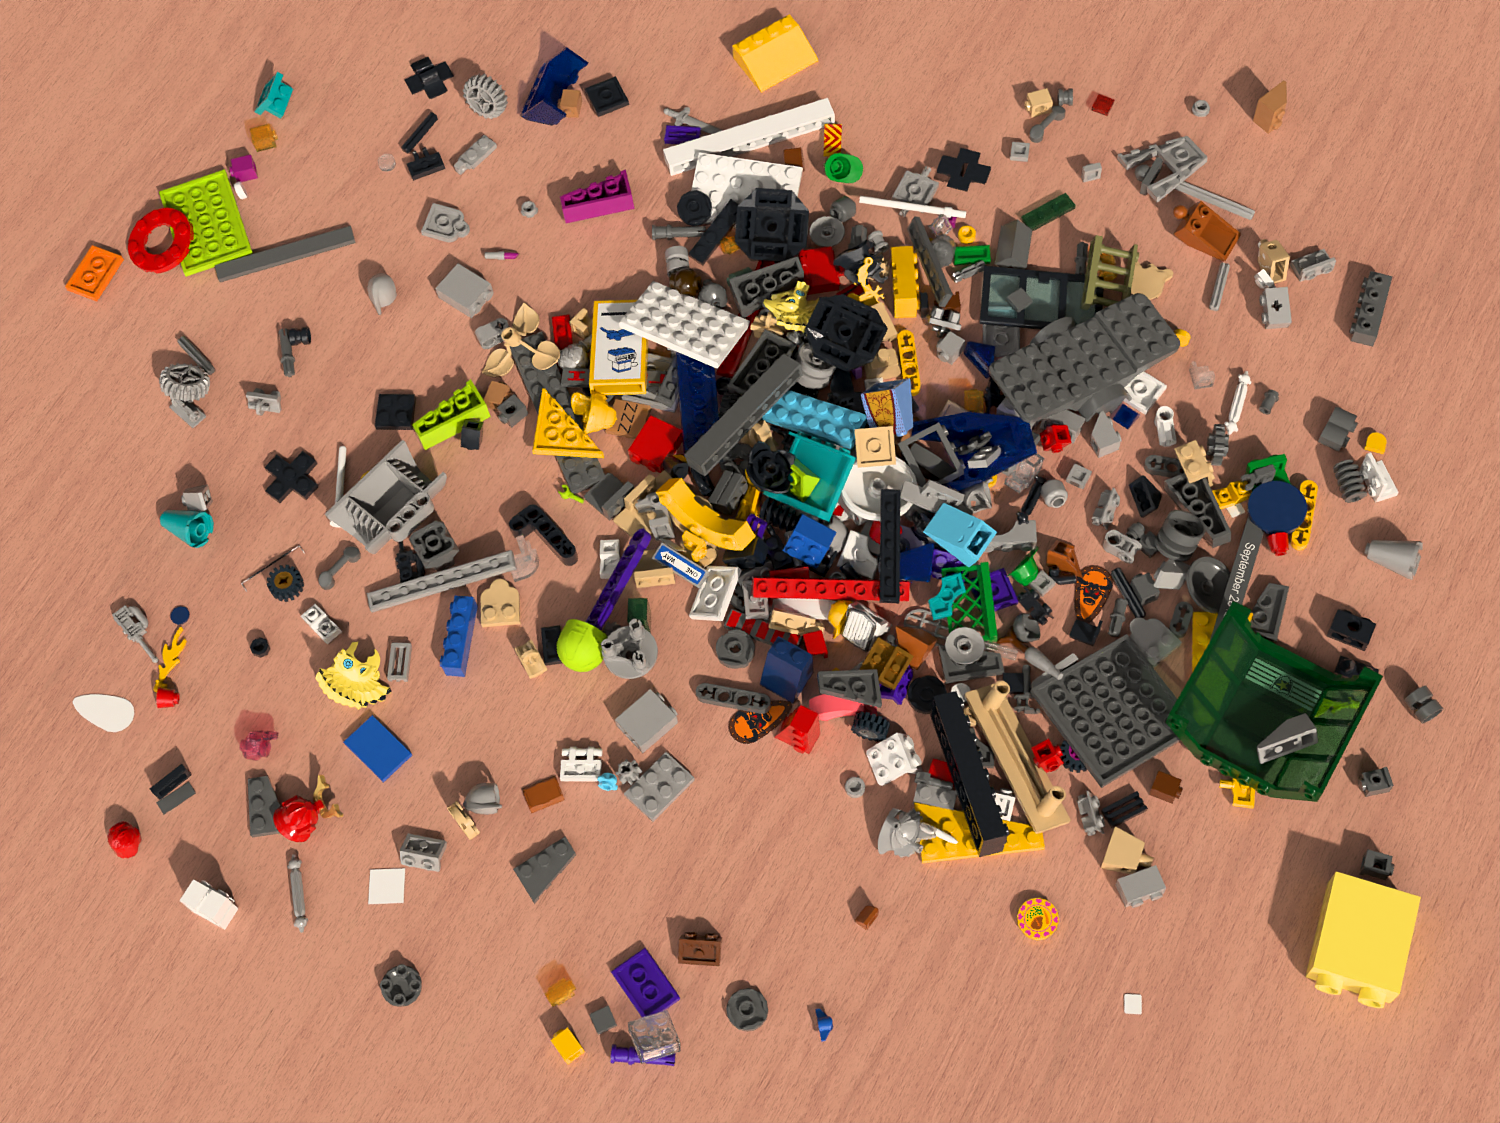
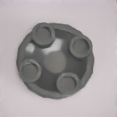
M987 431L980 436H973L968 440L970 442L968 445L963 444L956 448L958 454L966 455L980 450L991 439V433Z
M404 964L398 965L390 969L380 982L381 993L384 999L393 1006H408L415 1002L421 993V977L412 967Z

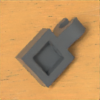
M1272 464L1257 469L1252 474L1243 475L1240 481L1250 482L1244 488L1245 491L1253 489L1254 484L1256 486L1272 481L1276 470Z

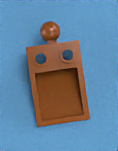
M1202 201L1191 206L1188 211L1184 205H1177L1173 209L1174 217L1182 219L1174 232L1177 238L1187 246L1223 262L1226 261L1241 236L1239 231Z

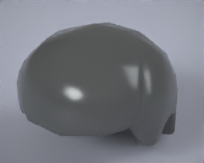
M1030 614L1017 615L1013 624V631L1016 637L1025 643L1037 641L1041 636L1038 622L1035 619H1029L1028 616Z

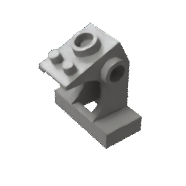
M656 492L649 493L643 500L638 499V503L635 504L638 513H656V518L649 520L650 528L656 541H661L659 539L675 538L669 510L660 503Z

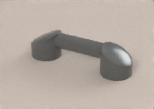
M1053 106L1052 112L1040 124L1031 128L1030 140L1034 143L1041 142L1044 136V129L1053 120H1063L1066 110L1061 106Z
M353 546L345 548L343 551L344 555L328 571H324L319 575L318 582L322 589L329 590L335 585L333 576L347 561L355 563L361 558L358 548Z

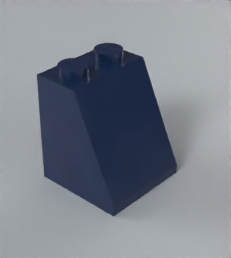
M778 636L767 653L760 686L794 704L814 673L812 654Z

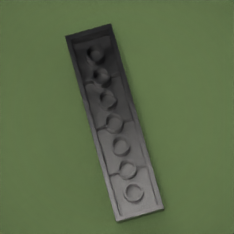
M957 691L933 696L930 717L978 856L983 857L1003 852L1009 830L1007 824H1003L1001 819L1002 810L1000 805H997L995 802L996 793L994 787L989 785V773L987 768H983L982 753L980 750L977 751L975 745L977 744L974 732L971 733L970 719L968 715L964 714L963 700L961 697H958Z

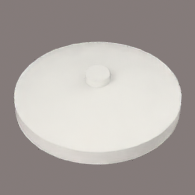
M897 457L896 465L862 468L857 467L856 458L842 490L841 497L846 506L858 516L868 520L880 521L881 489H894L901 492L904 481L917 485V481L911 468ZM901 498L900 516L906 513L913 505Z

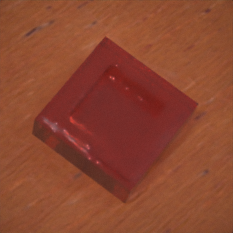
M1098 94L1091 111L1108 116L1115 100Z

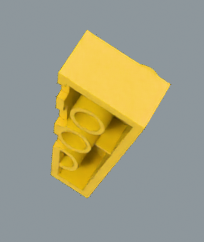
M913 246L891 247L894 317H916L917 310H920V299H917L919 283L916 284L915 280L918 279V268L914 267V264H917V253H913Z

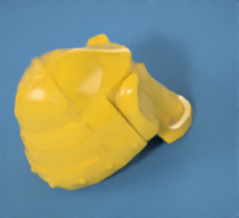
M595 391L591 393L590 397L578 392L574 393L571 397V407L574 414L583 415V432L586 434L608 429L617 420L616 411L608 405L606 396Z

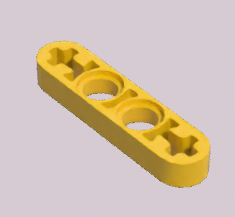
M903 330L897 336L902 379L910 378V380H913L915 389H911V395L916 396L920 392L921 383L915 341L911 331ZM903 337H907L908 346H905ZM910 352L913 356L908 359L904 358L903 354ZM907 368H913L915 372L913 374H907L905 370Z
M1311 480L1302 482L1299 488L1311 509L1307 510L1305 517L1308 526H1299L1291 533L1290 545L1296 550L1305 549L1310 539L1318 491L1317 484ZM1306 487L1310 488L1309 497H1305ZM1299 533H1303L1301 538V544H1299L1297 540Z

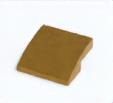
M878 637L859 670L877 669L879 684L895 690L914 656Z

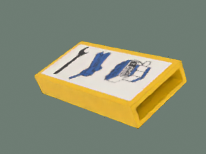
M637 300L594 301L589 374L590 393L595 391L602 395L646 394L648 339L619 327L620 320Z

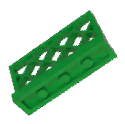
M981 562L980 565H972L970 567L943 568L942 577L949 573L957 574L964 572L961 574L962 579L970 585L966 593L961 594L962 596L956 603L953 602L952 612L957 608L964 615L958 622L951 616L947 617L949 634L957 627H964L960 623L967 616L975 622L971 627L972 629L977 624L984 629L985 636H982L984 641H989V643L997 642L998 635L989 563ZM969 571H977L978 577L974 582L965 577ZM972 588L980 592V596L976 601L967 595ZM964 598L972 603L967 611L958 605ZM975 606L982 610V615L978 619L969 614Z

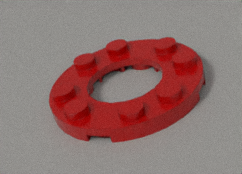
M160 208L151 211L136 222L128 240L130 259L138 268L147 273L155 272L158 274L173 269L185 259L190 251L188 248L191 240L193 241L194 239L192 223L182 212L174 208ZM161 225L171 226L175 234L171 246L161 254L153 255L148 253L145 244L148 241L149 233L151 234L154 228L161 227Z

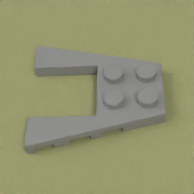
M1188 136L1165 141V144L1160 146L1154 144L1145 150L1135 149L1130 154L1122 155L1120 153L1117 155V160L1126 170L1155 156L1163 159V162L1174 174L1147 186V193L1156 202H1159L1207 162V156Z

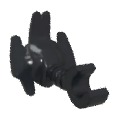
M915 511L912 515L914 526L911 527V530L919 541L927 544L929 543L927 539L929 536L923 531L931 521V518L922 512L920 513L921 519L918 512Z

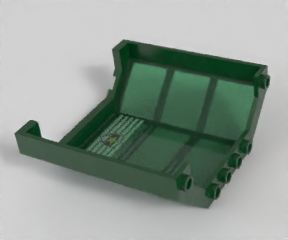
M1233 601L1170 711L1166 724L1202 764L1211 766L1221 774L1236 779L1240 784L1255 789L1257 793L1269 796L1270 798L1318 802L1383 675L1365 666L1360 675H1353L1351 678H1344L1341 674H1334L1263 638L1258 632L1254 633L1250 628L1251 622L1248 620L1251 609ZM1306 713L1316 727L1318 743L1261 764L1258 758L1257 746L1286 720Z

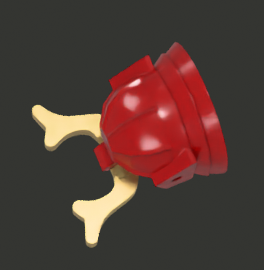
M318 775V784L313 794L314 804L311 800L295 795L283 802V806L275 810L273 815L275 827L288 840L294 842L307 841L310 834L316 829L315 825L318 821V814L322 818L343 817L338 804H332L331 809L327 810L322 800V792L324 789L329 788L324 775Z

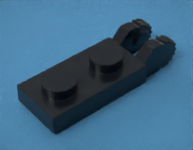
M770 524L767 525V532L771 537L765 540L763 535L762 540L769 547L767 557L771 560L773 568L781 570L793 566L794 563L790 555L783 551L784 545L779 536L775 534Z

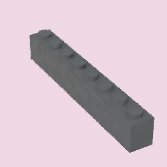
M785 354L775 360L773 365L749 387V390L739 397L730 409L726 410L724 415L700 437L693 447L688 449L685 454L688 466L706 476L803 376L801 364Z

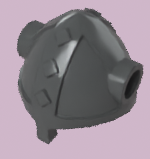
M706 279L703 281V287L699 291L698 300L721 309L727 304L726 290L721 285L712 282L711 279Z

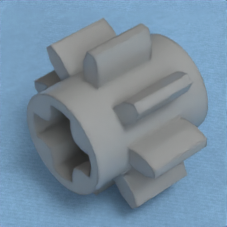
M625 759L624 762L618 764L619 768L616 775L620 778L619 780L622 784L627 781L632 785L637 780H640L639 773L642 770L638 767V763L635 760L629 762Z

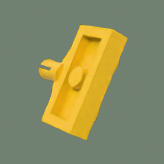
M1236 765L1256 775L1257 767ZM1234 778L1232 781L1220 779L1219 788L1232 789V806L1254 808L1255 789L1240 784Z

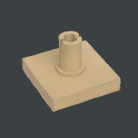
M893 426L854 429L858 468L896 465Z

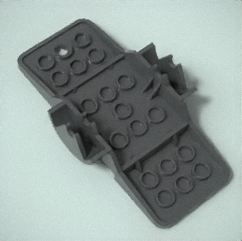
M1137 293L1096 312L1095 317L1081 324H1077L1072 317L1060 318L1050 323L1033 337L1030 345L991 363L989 373L1020 418L1027 423H1034L1067 409L1078 410L1081 416L1086 418L1085 421L1088 422L1095 413L1100 414L1101 411H1104L1105 414L1108 412L1112 414L1125 398L1128 401L1132 400V397L1124 387L1140 373L1176 353L1180 347V340L1148 297ZM1016 385H1021L1025 388V390L1016 391L1014 387Z

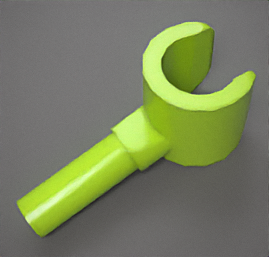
M562 485L566 492L558 491L562 499L571 498L582 504L584 503V499L571 493L567 485Z

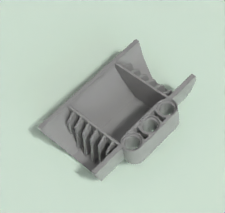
M402 440L325 513V516L366 546L365 549L369 553L376 554L391 538L396 542L406 539L434 511L432 499L445 486L447 475L442 472L432 482L419 470L406 442Z

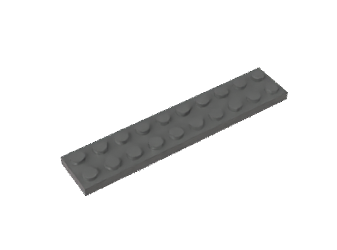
M542 331L521 339L535 350H537L541 342L546 341ZM522 344L517 347L510 346L512 356L537 414L539 412L542 388H545L550 396L560 404L563 410L583 431V424L579 415L574 414L572 410L570 394L567 388L561 385L562 376L556 363L548 369L539 370L532 363L534 352ZM555 455L569 489L573 494L592 488L600 480L606 478L598 458Z

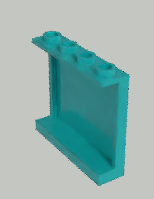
M800 431L797 434L789 432L790 435L795 437L789 452L794 454L795 458L818 476L820 480L805 502H801L794 496L790 489L787 493L783 494L764 491L763 495L829 522L856 458L849 455L851 451L842 447L837 450L835 449L836 445L826 442L825 445L821 444L822 440L812 436L811 439H808L809 435ZM791 473L788 476L790 483L794 480Z

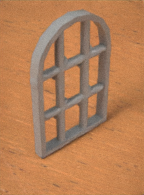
M916 609L909 612L904 618V627L922 629L923 623H928L936 626V629L932 632L925 630L936 638L944 640L947 638L937 634L938 629L948 630V627L941 625L942 619L947 621V617L941 618L935 623L925 619L927 614L932 616L931 612ZM917 612L924 613L923 617H917L912 614ZM908 617H911L921 622L916 627L907 624L906 620Z

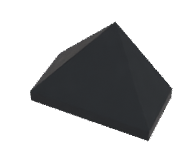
M1142 475L1128 485L1141 518L1158 509L1162 494L1146 476Z

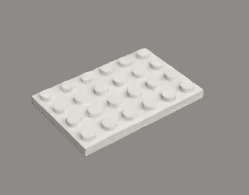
M699 153L691 191L697 190L708 195L713 208L711 217L703 224L711 225L730 199L740 204L755 188L792 190L798 197L803 168ZM776 224L768 226L769 231H775L777 228Z
M653 281L620 320L619 327L718 368L748 329L750 321L692 296L679 294L677 290L670 289V287Z

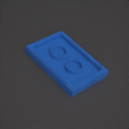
M373 715L343 742L383 783L412 756L411 752Z

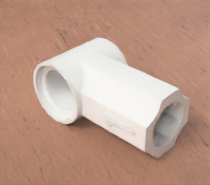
M1168 406L1160 407L1154 419L1159 445L1163 447H1169L1177 442L1173 423L1174 412ZM1160 416H1165L1168 419H1162Z

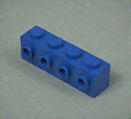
M455 595L454 602L450 604L451 619L447 621L448 635L443 641L445 651L444 655H441L440 667H442L446 676L465 677L478 608L474 597Z

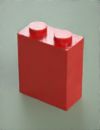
M650 415L628 449L630 460L637 465L642 464L652 472L662 473L664 471L663 461L666 457L674 455L684 440L683 430Z

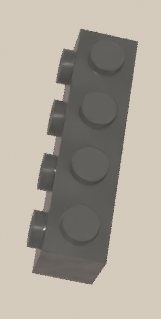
M1370 271L1368 278L1364 277L1361 287L1364 288V293L1360 292L1357 302L1360 303V308L1356 307L1353 317L1356 319V323H1352L1349 332L1353 334L1352 342L1374 346L1393 276Z

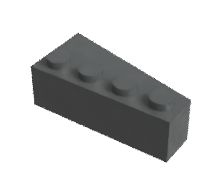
M797 256L729 279L730 290L740 316L746 318L763 307L764 299L772 300L771 296L773 294L791 290L798 281L804 282V271Z
M1185 473L1164 481V490L1180 510L1190 512L1203 522L1206 530L1203 537L1212 548L1231 542V530L1206 477L1189 484Z

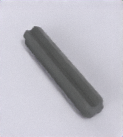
M181 336L177 340L183 350L208 375L215 372L214 366L185 336Z

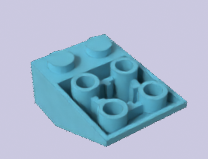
M946 503L941 505L923 531L967 567L972 566L979 560L997 531L981 519Z

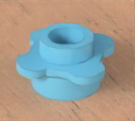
M603 773L597 778L599 781L598 786L606 791L618 789L616 785L617 777L615 775Z

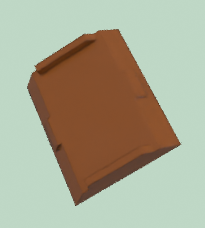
M556 775L522 789L531 814L565 800Z

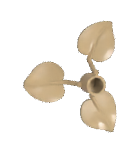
M525 303L522 304L517 312L512 328L508 327L502 331L501 337L505 341L504 345L507 351L505 349H497L492 352L485 368L482 370L483 374L490 377H501L509 373L514 365L513 359L510 358L512 355L510 346L517 347L520 344L535 353L532 357V363L539 370L548 369L558 362L560 350L554 343L543 341L535 350L521 340V336L534 332L540 321L539 315Z

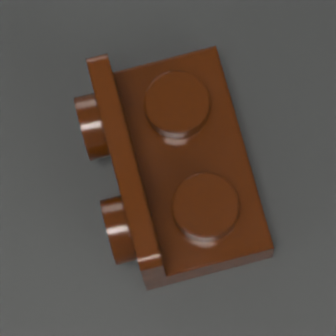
M685 932V935H681L679 938L678 964L720 966L722 937H718V934L714 933L697 936L695 932Z

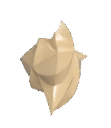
M765 420L758 421L740 442L748 444L752 448L758 441L764 442L770 446L773 452L777 451L775 447H778V443L771 434L770 424L766 423Z

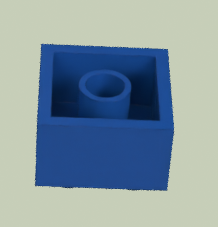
M802 514L783 551L817 569L837 532Z

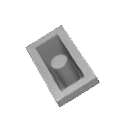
M208 484L185 489L181 496L183 505L187 506V510L205 511L213 502Z

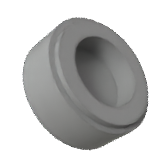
M859 777L849 778L845 783L847 795L852 798L861 797L865 792L864 781Z

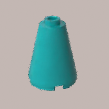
M166 510L160 516V524L163 528L194 548L203 547L209 541L207 539L209 533L212 534L214 522L212 516L204 511Z

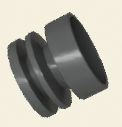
M1173 510L1169 512L1154 540L1155 546L1162 555L1178 562L1188 561L1206 532L1205 526L1197 516L1190 512Z

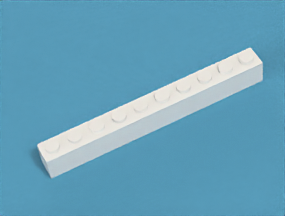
M828 98L817 100L813 103L769 115L759 120H753L743 125H737L724 131L721 130L708 136H702L692 141L663 149L664 159L670 175L673 176L695 169L699 153L733 157L822 129L825 124H835V114Z

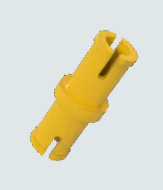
M751 486L748 487L744 499L739 504L740 509L735 520H747L755 496V487H752V490Z

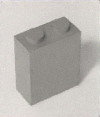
M458 263L435 288L439 299L470 318L480 312L482 306L492 298L494 293L491 283Z
M651 689L615 719L617 727L642 753L678 723V714L672 706L667 707L663 703L665 701L658 692L654 693Z

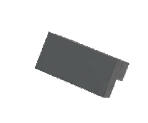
M1018 219L1001 226L995 264L1004 268L1009 266L1015 269L1027 268L1032 229Z

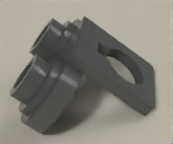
M793 330V332H788L786 337L800 345L792 357L793 360H796L800 348L809 342L803 333Z

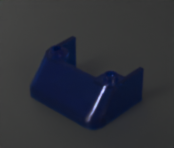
M567 47L546 61L537 74L520 116L527 121L550 126L557 125L567 115L558 108V100L562 97L563 89H567L569 85L576 83L579 78L578 72L586 67L589 62Z

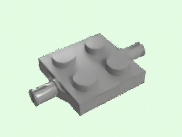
M925 166L921 174L906 171L892 196V200L929 205L939 187V182L928 177L931 168L928 167L927 169V166ZM901 209L899 214L906 217L909 210Z

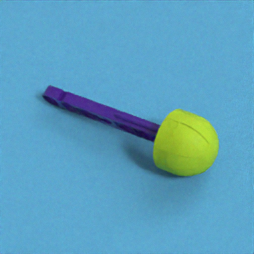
M644 528L634 533L629 546L625 549L586 622L570 619L561 631L557 641V653L561 662L569 669L577 672H587L596 668L603 661L601 643L608 636L601 630L640 561L644 549L647 548L651 540L650 533Z

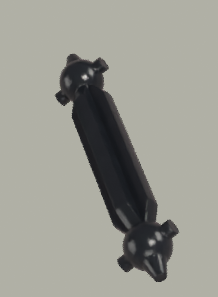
M1044 474L1042 476H1035V483L1021 507V512L1018 511L1016 513L1019 525L1029 523L1028 516L1031 515L1041 495L1042 485L1047 481Z

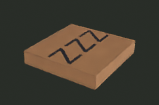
M615 399L613 409L616 411L617 420L612 427L605 430L606 433L635 439L649 418L651 406Z

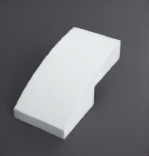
M619 539L600 540L601 579H609L620 560Z

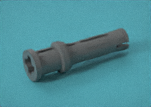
M652 224V240L658 238L670 240L672 237H702L705 232L698 231H706V226L672 227L670 224H667V226Z

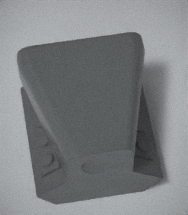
M436 520L412 533L409 538L426 569L434 568L439 572L455 564L454 556L460 550L443 521Z

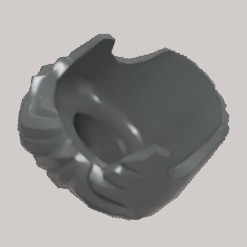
M939 235L931 241V245L941 268L952 263L956 243L947 235Z

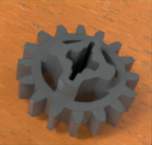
M1215 424L1213 432L1209 433L1207 437L1206 454L1210 456L1211 465L1220 466L1223 457H1226L1228 453L1229 434H1225V426L1223 424Z

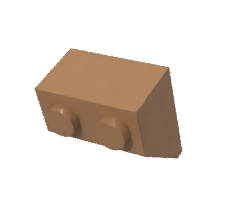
M1283 80L1258 100L1253 122L1268 134L1273 130H1277L1282 125V118L1287 104L1286 81Z

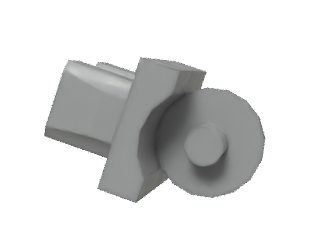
M256 388L253 392L248 391L246 393L248 408L255 409L257 415L262 416L265 411L281 412V395L279 391L265 394L262 389Z

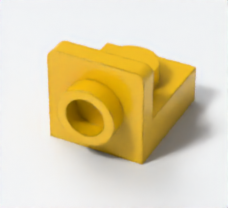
M686 530L682 535L683 543L687 549L693 551L691 554L693 562L697 563L707 553L706 543Z

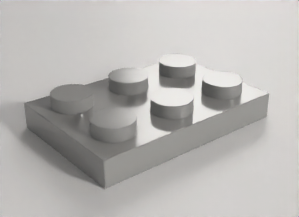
M665 752L639 778L640 780H637L624 793V796L654 822L685 791L695 778Z

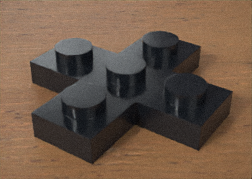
M303 451L291 464L276 455L264 467L268 473L276 478L265 490L266 494L278 503H281L292 491L307 500L318 488L317 483L307 477L317 465L316 460Z

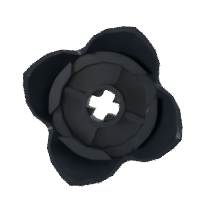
M758 441L749 454V463L746 467L747 475L760 492L787 493L791 486L788 476L793 471L791 465L794 464L795 455L785 450L773 452L769 445Z

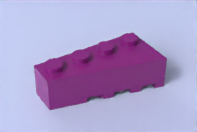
M626 169L620 171V174L613 177L610 175L605 177L606 180L600 183L593 182L589 184L588 188H579L560 196L565 223L634 209Z

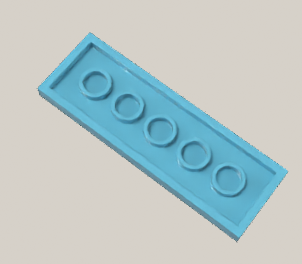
M790 390L760 419L796 432L800 431L811 437L813 436L851 450L855 445L854 429H864L868 422L866 414Z

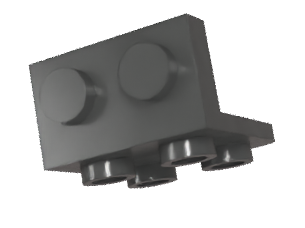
M607 473L605 475L606 478L595 484L584 495V498L610 521L625 506L624 498L634 489V485L629 481L623 484L613 474Z

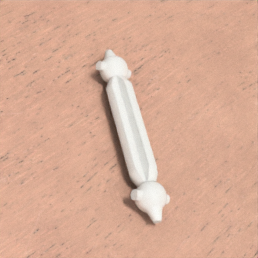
M1248 371L1238 375L1240 383L1237 385L1228 416L1229 422L1226 421L1224 423L1229 435L1234 431H1238L1236 423L1239 421L1246 397L1247 384H1251Z

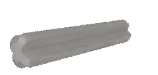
M1222 262L1220 264L1209 305L1210 310H1219L1230 268L1228 263Z

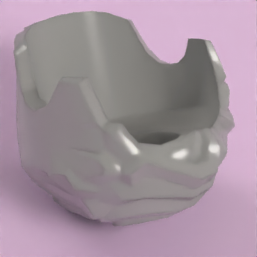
M571 344L560 350L558 365L561 368L588 369L590 360L587 352L580 344Z

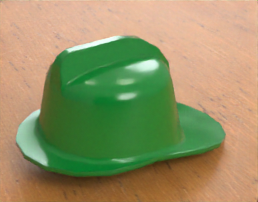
M834 153L829 156L826 163H823L826 176L835 182L854 183L861 178L863 173L861 160L853 155Z
M1037 546L1032 549L1006 577L1011 576L1023 586H1027L1035 580L1038 575V567L1033 556L1039 547Z

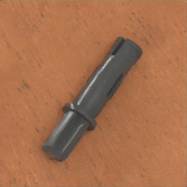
M280 329L278 331L282 354L280 361L283 364L284 375L290 378L295 375V358L293 357L289 340V329H285V336L283 329Z

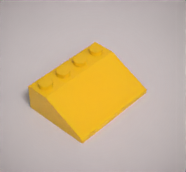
M790 14L732 45L734 60L760 92L767 90L818 61L800 26Z

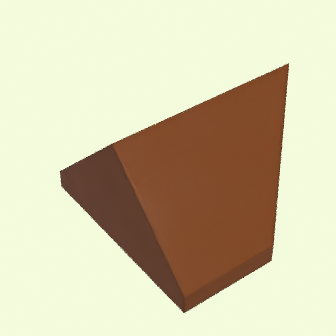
M1057 539L1048 550L1046 566H1058L1059 570L1075 574V576L1083 578L1074 550L1075 545Z
M895 626L898 646L914 656L909 666L918 670L937 643L938 638L923 629Z

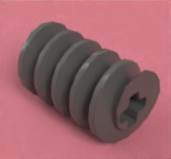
M1350 459L1341 461L1333 467L1342 498L1347 503L1359 501L1368 495L1366 491H1363L1365 489V485L1361 484L1363 479L1358 478L1361 475L1360 471H1356L1359 467L1357 464H1353L1354 461Z

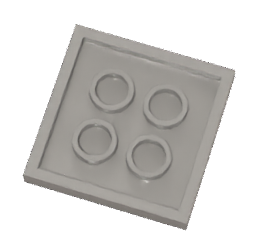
M648 353L647 371H667L672 358ZM690 365V367H689V369H688V372H687V374H686L685 379H684L683 382H686V380H687V377H688V374H689L691 365ZM682 385L671 408L654 400L658 390H646V394L622 395V400L650 405L651 408L675 413L682 394Z

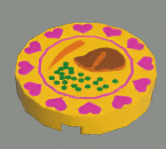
M1033 898L1024 902L1019 908L1017 924L1020 931L1026 937L1033 940H1045L1057 930L1059 922L1058 912L1049 901Z

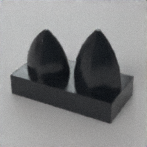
M1340 655L1334 674H1341L1344 678H1351L1353 675H1360L1364 666L1379 673V669Z

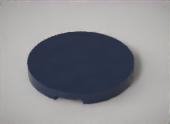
M1269 481L1253 490L1248 500L1247 512L1251 522L1264 530L1265 533L1285 532L1290 534L1305 520L1307 503L1303 494L1295 486L1282 481Z

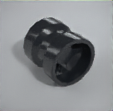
M296 327L290 328V344L297 346L302 342L304 345H310V328L302 327L301 330Z

